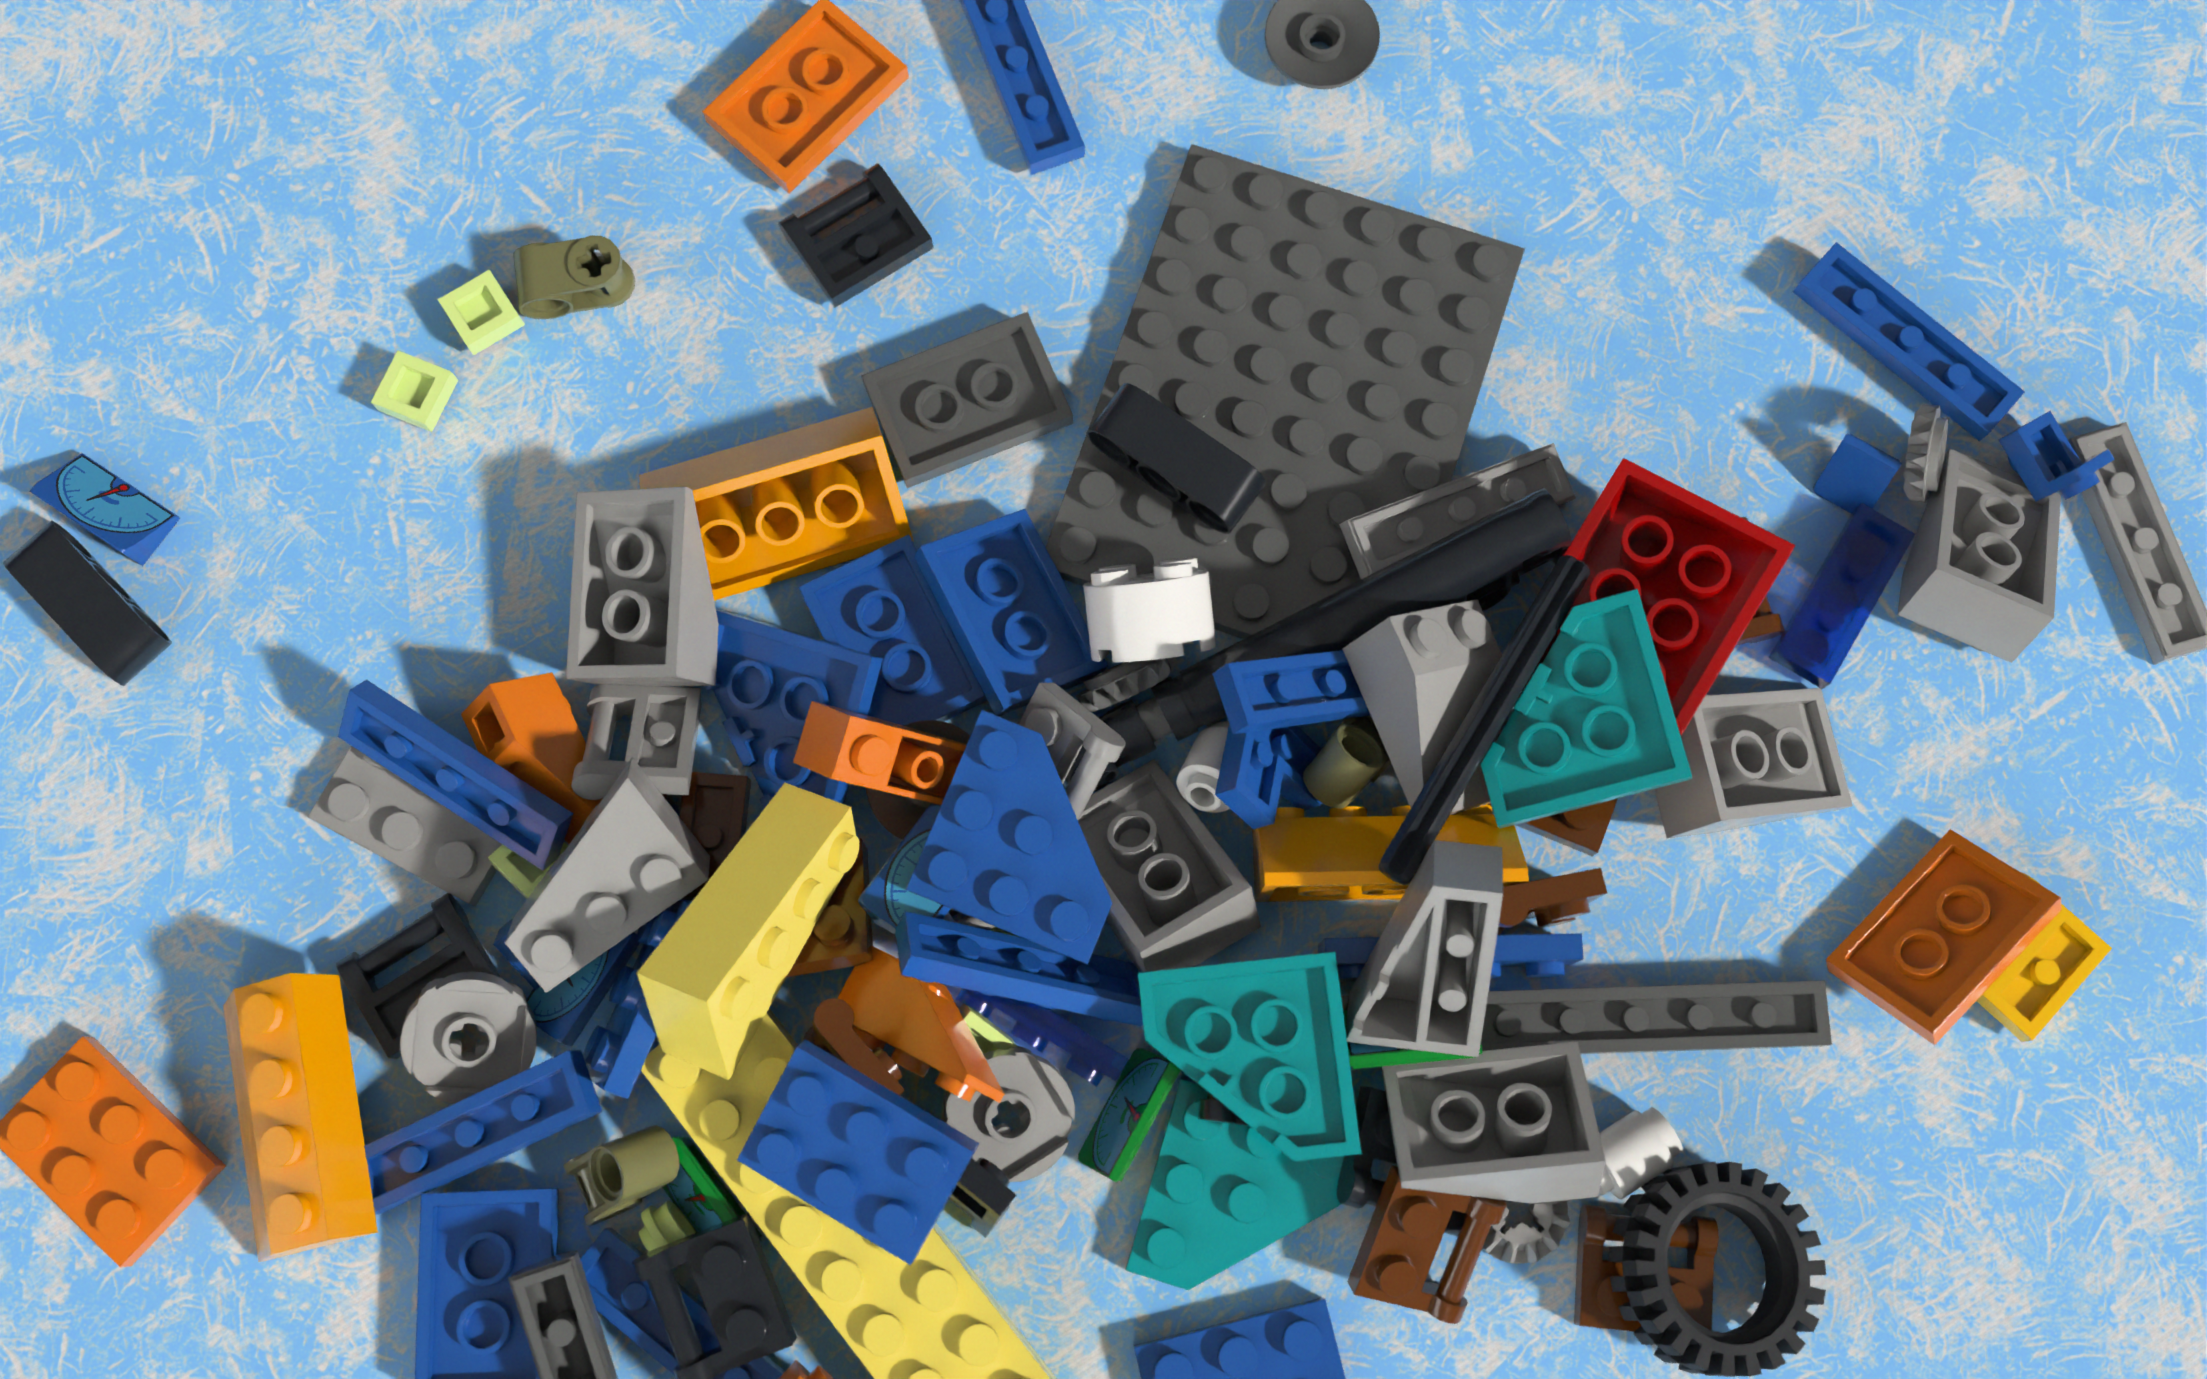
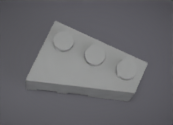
M633 757L621 771L619 778L599 805H596L574 839L565 851L559 855L516 913L510 926L505 944L546 993L708 880L710 855Z
M1433 841L1349 992L1346 1023L1347 1042L1479 1057L1503 898L1502 847Z

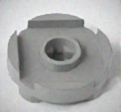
M462 972L445 978L435 979L425 985L419 997L408 1009L400 1039L402 1060L410 1075L412 1071L416 1079L426 1086L425 1091L439 1100L455 1104L530 1068L536 1050V1020L523 990L516 984L506 982L500 977L482 972ZM464 1024H476L479 1031L488 1034L489 1040L477 1042L475 1052L461 1051V1041L450 1039L451 1033L462 1030Z
M1013 1046L1008 1049H997L984 1053L986 1061L1004 1092L1001 1102L1008 1100L1011 1104H1015L1021 1101L1026 1105V1108L1019 1113L1022 1124L1013 1130L1006 1123L995 1127L992 1124V1118L998 1114L997 1106L1000 1103L978 1091H975L971 1101L968 1102L947 1090L943 1101L945 1107L944 1122L980 1143L972 1158L975 1161L980 1157L989 1160L1004 1172L1009 1182H1022L1037 1177L1051 1168L1060 1159L1069 1143L1067 1137L1072 1127V1118L1074 1120L1075 1104L1071 1091L1059 1071L1049 1061L1033 1054L1027 1048Z

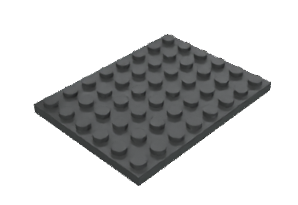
M1191 144L1090 426L1123 383H1129L1142 389L1252 464L1265 478L1266 486L1232 532L1224 534L1209 527L1111 460L1091 443L1086 434L1046 545V549L1062 579L1083 586L1091 582L1090 573L1099 572V568L1136 564V573L1141 575L1154 573L1153 567L1160 565L1161 561L1197 558L1198 570H1207L1209 573L1214 629L1242 639L1361 580L1339 524L1452 480L1525 248Z

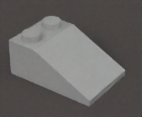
M1949 448L1944 456L1937 492L1931 491L1902 574L1897 615L1911 620L1922 627L1930 628L1966 643L1979 651L1987 652L2012 663L2054 618L2061 494L2055 492L2035 502L2020 477Z
M688 487L577 492L566 679L595 685L716 686L719 623L693 490Z
M1477 599L1388 617L1343 648L1410 807L1413 806L1502 656L1493 636L1491 626L1484 616ZM1507 718L1501 726L1500 730L1498 731L1493 742H1496L1498 737L1500 736L1502 730L1507 724ZM1482 761L1450 815L1491 803L1481 768Z
M1821 688L1707 695L1681 736L1692 779L1654 789L1666 838L1721 832L1836 811L1853 806Z
M1155 759L1091 795L1078 822L1112 901L1106 921L1140 973L1195 967L1261 927L1250 884L1187 801L1181 796Z
M1577 1041L1482 1051V1054H1479V1057L1381 1066L1401 1188L1531 1204L1599 1196L1606 1160Z

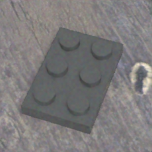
M1028 311L861 375L906 488L1073 424V414Z

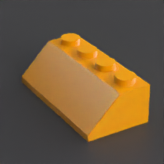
M873 407L639 475L640 489L688 487L693 490L714 601L860 558L908 534L912 541H914Z
M1410 805L1392 808V816H1367V808L1359 806H1346L1343 809L1331 808L1329 809V817H1305L1304 809L1277 808L1274 824L1257 829L1252 828L1255 902L1401 900L1410 883L1402 885L1389 879L1379 871V863L1410 811ZM1483 805L1449 815L1435 840L1502 847L1503 887L1529 881L1528 867L1515 825L1499 829L1495 816L1492 814L1491 805Z
M287 973L234 989L224 1003L223 1009L258 1262L378 1233L339 975Z

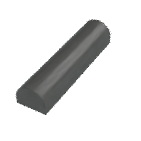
M577 1250L538 1261L518 1270L508 1278L540 1379H618Z

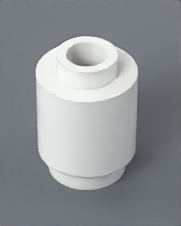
M1216 722L1198 734L1177 776L1179 793L1190 805L1198 810L1219 813L1230 809L1215 795L1229 722Z
M1651 1107L1643 1113L1634 1110L1599 1133L1606 1160L1599 1193L1604 1195L1610 1191L1615 1197L1622 1200L1674 1165L1673 1158L1683 1151V1147L1670 1123L1657 1109Z

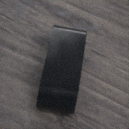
M1123 383L1086 432L1091 443L1111 460L1209 527L1224 534L1232 532L1266 486L1265 478L1252 464L1142 389L1129 383Z
M50 521L3 562L10 574L86 656L108 677L122 686H125L172 644V641L89 551L67 530L54 521Z

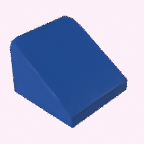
M1846 434L1813 486V492L1856 517L1864 519L1871 512L1902 463L1899 462L1900 460L1854 435Z

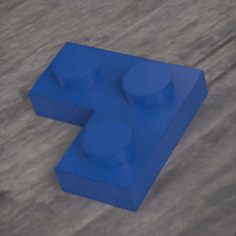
M1229 724L1215 795L1253 829L1275 823L1280 793L1296 808H1302L1304 811L1321 806V802L1307 789L1303 780V772L1322 748L1298 725L1233 734Z

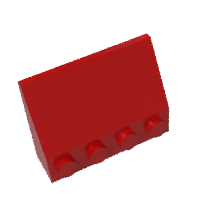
M1623 458L1571 542V546L1568 547L1564 554L1573 556L1578 561L1586 563L1590 568V575L1530 679L1539 664L1543 663L1561 632L1560 628L1574 606L1638 589L1680 736H1682L1793 552L1795 545ZM1530 679L1528 680L1527 684L1525 685L1523 691L1525 690L1526 686L1528 685Z

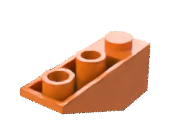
M552 672L491 683L461 713L479 753L573 813L565 837V841L570 844L584 825L587 817L596 805L598 806L602 799H584L574 793L571 787L574 769L578 763L583 761L586 742L572 715L570 703L563 696Z
M811 701L793 763L833 780L942 805L967 744L868 715Z
M872 946V960L854 966L837 997L848 1003L853 1010L854 1022L852 1029L870 1050L876 1047L883 1050L886 1043L894 1047L895 1050L891 1055L892 1060L923 1078L930 1067L940 1071L934 1084L968 1102L971 1101L975 1091H978L1000 1103L1004 1092L948 988L941 983H928L917 978L901 975L899 959Z

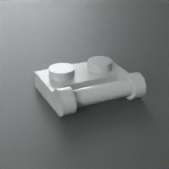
M1039 683L1018 725L1042 734L1062 784L1082 746L1086 749L1065 790L1077 820H1079L1108 763L1118 760L1126 742L1117 732L1056 683Z
M600 684L593 687L587 704V712L591 716L583 761L578 763L574 769L571 784L573 792L589 800L604 798L619 778L621 771L633 757L661 794L689 795L702 706L701 688ZM623 715H633L625 761H609L616 721L620 720Z

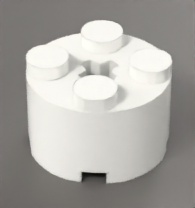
M1197 558L1161 561L1160 565L1153 567L1154 573L1137 575L1136 564L1107 566L1099 568V572L1090 573L1091 582L1084 584L1083 588L1092 661L1100 662L1109 654V650L1112 653V662H1135L1184 656V644H1194L1193 641L1195 640L1200 641L1201 652L1215 648L1216 639L1209 573L1207 570H1198Z

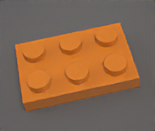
M819 0L703 110L706 122L790 194L909 78L907 65L830 0Z
M1950 829L1826 958L1827 969L1834 976L1927 1041L1936 1045L2061 911V897Z
M82 1036L0 1120V1149L119 1267L132 1266L226 1167L207 1146L94 1037Z

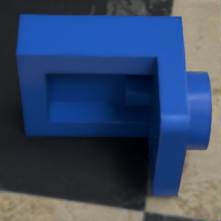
M2051 411L2031 420L1998 440L2008 455V461L2012 469L2020 475L2035 502L2057 491H2060L2066 500L2100 482L2095 471L2115 460L2110 450L2107 449L2081 462Z

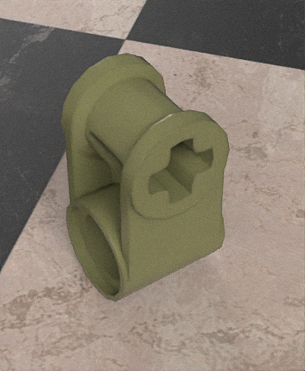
M590 235L585 238L555 243H532L521 246L513 253L519 311L525 317L554 319L574 312L605 307L613 308L629 299L635 289L633 270L622 259L617 246L610 239L603 236ZM594 250H599L602 256H598ZM605 287L608 294H605L601 288Z
M1371 716L1344 719L1328 738L1327 743L1303 772L1304 783L1309 792L1323 804L1332 808L1343 809L1370 782L1374 783L1391 764Z
M655 1125L595 1146L592 1150L569 1160L563 1167L567 1175L575 1176L588 1209L584 1220L587 1227L638 1206L643 1202V1198L672 1182L678 1174L679 1156L676 1145L664 1128Z

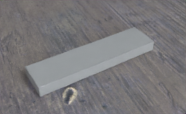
M2124 422L2070 438L2068 441L2081 462L2107 449L2110 450L2115 459L2095 471L2100 482L2083 491L2082 495L2153 664H2160L2207 650L2206 607L2127 423Z
M1552 443L1353 517L1339 525L1360 578L1363 579L1542 487L1550 493L1558 506L1576 499L1555 445Z

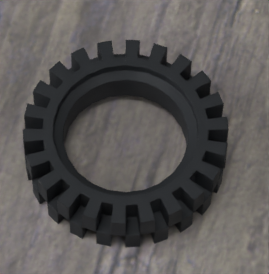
M1716 1161L1671 1168L1663 1172L1664 1176L1655 1177L1643 1185L1642 1189L1645 1193L1631 1195L1623 1206L1632 1213L1631 1217L1616 1219L1612 1231L1624 1237L1623 1246L1609 1247V1262H1619L1623 1266V1276L1610 1277L1613 1292H1627L1629 1302L1618 1306L1624 1320H1638L1641 1324L1633 1332L1642 1345H1657L1658 1348L1654 1355L1665 1363H1680L1679 1370L1708 1376L1749 1377L1762 1374L1761 1369L1775 1370L1785 1364L1786 1361L1782 1354H1797L1806 1344L1797 1335V1332H1814L1819 1318L1806 1311L1807 1305H1824L1826 1290L1811 1287L1810 1276L1826 1275L1825 1260H1808L1806 1249L1821 1245L1816 1230H1799L1797 1224L1808 1218L1809 1215L1801 1204L1784 1205L1783 1202L1791 1192L1781 1183L1765 1184L1768 1174L1756 1168L1742 1170L1741 1163H1716ZM1704 1205L1723 1208L1737 1216L1752 1231L1760 1245L1765 1262L1766 1283L1761 1302L1754 1314L1742 1326L1726 1333L1709 1330L1694 1321L1681 1307L1673 1293L1668 1276L1667 1253L1673 1233L1680 1221L1690 1212Z

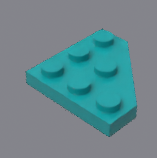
M1638 589L1572 608L1560 628V634L1543 663L1539 664L1500 736L1496 742H1493L1481 763V768L1499 829L1692 779V773Z
M1335 952L1138 973L1145 1041L1292 1161L1361 1154Z
M1181 1079L1125 1271L1190 1290L1342 1205L1337 1199V1184L1344 1156L1292 1161L1250 1126L1198 1119L1200 1099H1207L1208 1092L1198 1084Z

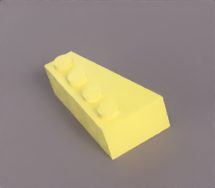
M784 783L639 969L637 975L662 1052L727 1080L731 1078L844 873L850 870L857 858L860 844L856 836L850 806Z

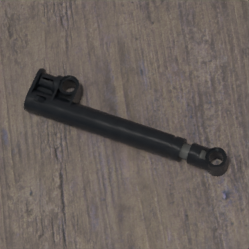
M1542 487L1180 671L1179 676L1173 679L1171 676L1166 678V680L1151 687L1155 697L1137 706L1133 700H1130L1098 717L1125 740L1126 744L1118 760L1108 763L1094 791L1114 780L1119 774L1118 767L1156 750L1155 741L1173 733L1179 742L1199 732L1198 728L1204 725L1208 727L1226 718L1227 715L1212 673L1227 663L1341 651L1388 617L1446 606L1453 602L1456 604L1477 599L1482 611L1493 607L1509 594L1511 587L1520 583L1521 575L1549 561L1556 564L1558 559L1571 546L1569 528L1555 500ZM1082 746L1063 783L1065 790L1086 752L1084 746Z

